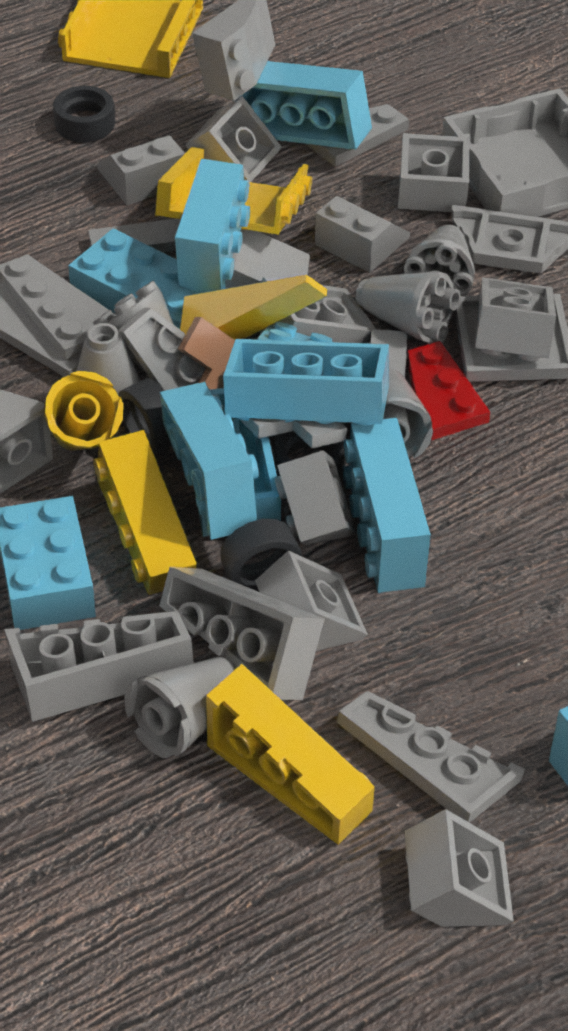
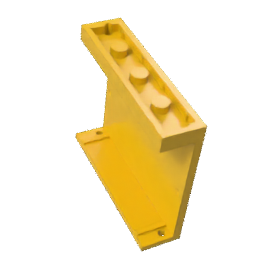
M77 0V6L73 12L69 13L65 28L60 29L58 34V44L62 48V59L67 62L170 78L203 10V0Z
M191 147L158 180L155 215L176 219L182 218L200 160L204 159L203 148ZM303 164L302 167L298 168V172L286 188L249 182V194L245 205L250 206V219L248 226L241 229L279 235L284 226L290 224L292 215L297 214L299 205L304 204L305 196L310 195L312 176H307L308 165Z

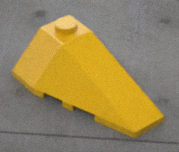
M306 274L184 296L180 330L186 335L194 318L202 317L232 339H245L326 297L327 289Z

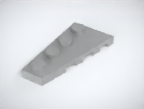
M369 691L363 693L338 713L337 723L443 807L469 823L522 781L524 768L512 762L506 767L490 759L491 752L477 745L470 749L452 740L451 732L439 726L435 728L426 727L415 721V714Z

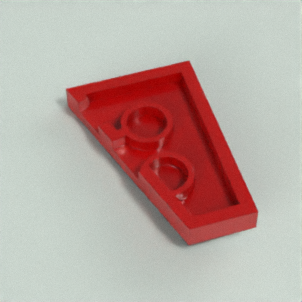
M441 341L408 350L407 364L412 389L428 411L432 420L433 434L431 440L489 423L490 410Z

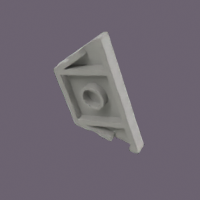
M452 205L451 220L454 226L458 227L464 234L474 264L514 269L523 272L543 273L568 249V221Z

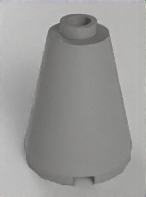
M389 368V389L383 419L397 418L408 457L413 455L416 458L430 444L433 434L432 420L404 376L399 371Z
M220 656L142 676L129 684L124 695L125 711L128 718L132 715L135 716L139 728L134 730L138 739L151 752L161 758H168L172 755L176 757L184 753L207 728L206 695L230 675L237 666L229 659Z

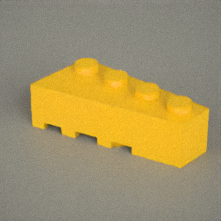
M144 430L99 442L98 458L93 459L97 481L118 526L121 542L125 549L128 548L132 557L131 565L135 579L138 583L143 582L148 595L162 592L169 567L196 568L197 564Z
M243 664L237 667L206 695L207 746L339 845L373 811L375 786L371 784L369 779L346 761Z

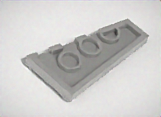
M28 254L0 265V281L61 356L68 360L80 355L85 337L89 329L94 326L93 321L107 312L108 309Z

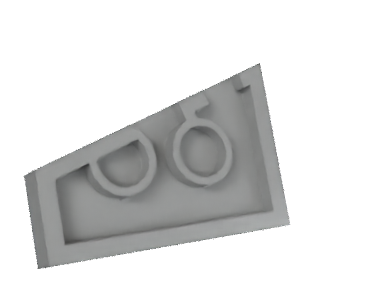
M389 104L369 108L372 129L356 150L313 144L306 145L336 167L408 130L409 119Z
M144 307L118 330V333L122 336L124 342L151 380L157 382L164 391L197 384L206 368L178 350L185 337V333L153 309Z

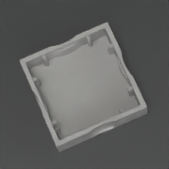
M560 88L522 97L507 104L482 107L443 118L442 136L470 137L469 188L486 210L538 217L568 209V97Z

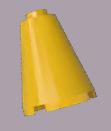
M76 371L52 385L45 400L44 415L50 431L63 448L72 451L99 447V442L112 439L117 433L123 420V402L113 388L114 385L107 378L95 372Z

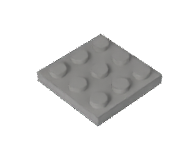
M554 294L556 321L549 359L540 357L538 361L523 360L518 357V354L503 352L501 356L487 355L481 351L482 349L475 348L480 296H461L460 304L454 310L464 373L469 382L568 379V327L560 294Z

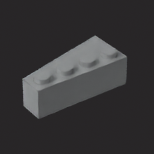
M169 567L159 605L166 612L178 611L188 631L193 635H200L209 643L208 648L218 656H225L237 667L243 664L281 700H303L325 618L203 569Z
M178 611L125 616L121 623L116 624L100 622V619L84 621V627L59 630L58 624L41 625V632L23 634L20 633V628L4 629L10 663L32 722L125 695L128 685L139 677L194 663L191 637Z

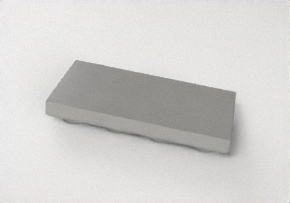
M0 281V338L63 377L76 372L80 355L65 360Z

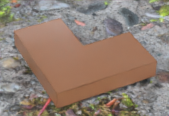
M195 317L178 350L206 368L198 383L205 382L209 390L224 388L223 375L235 340L202 317Z

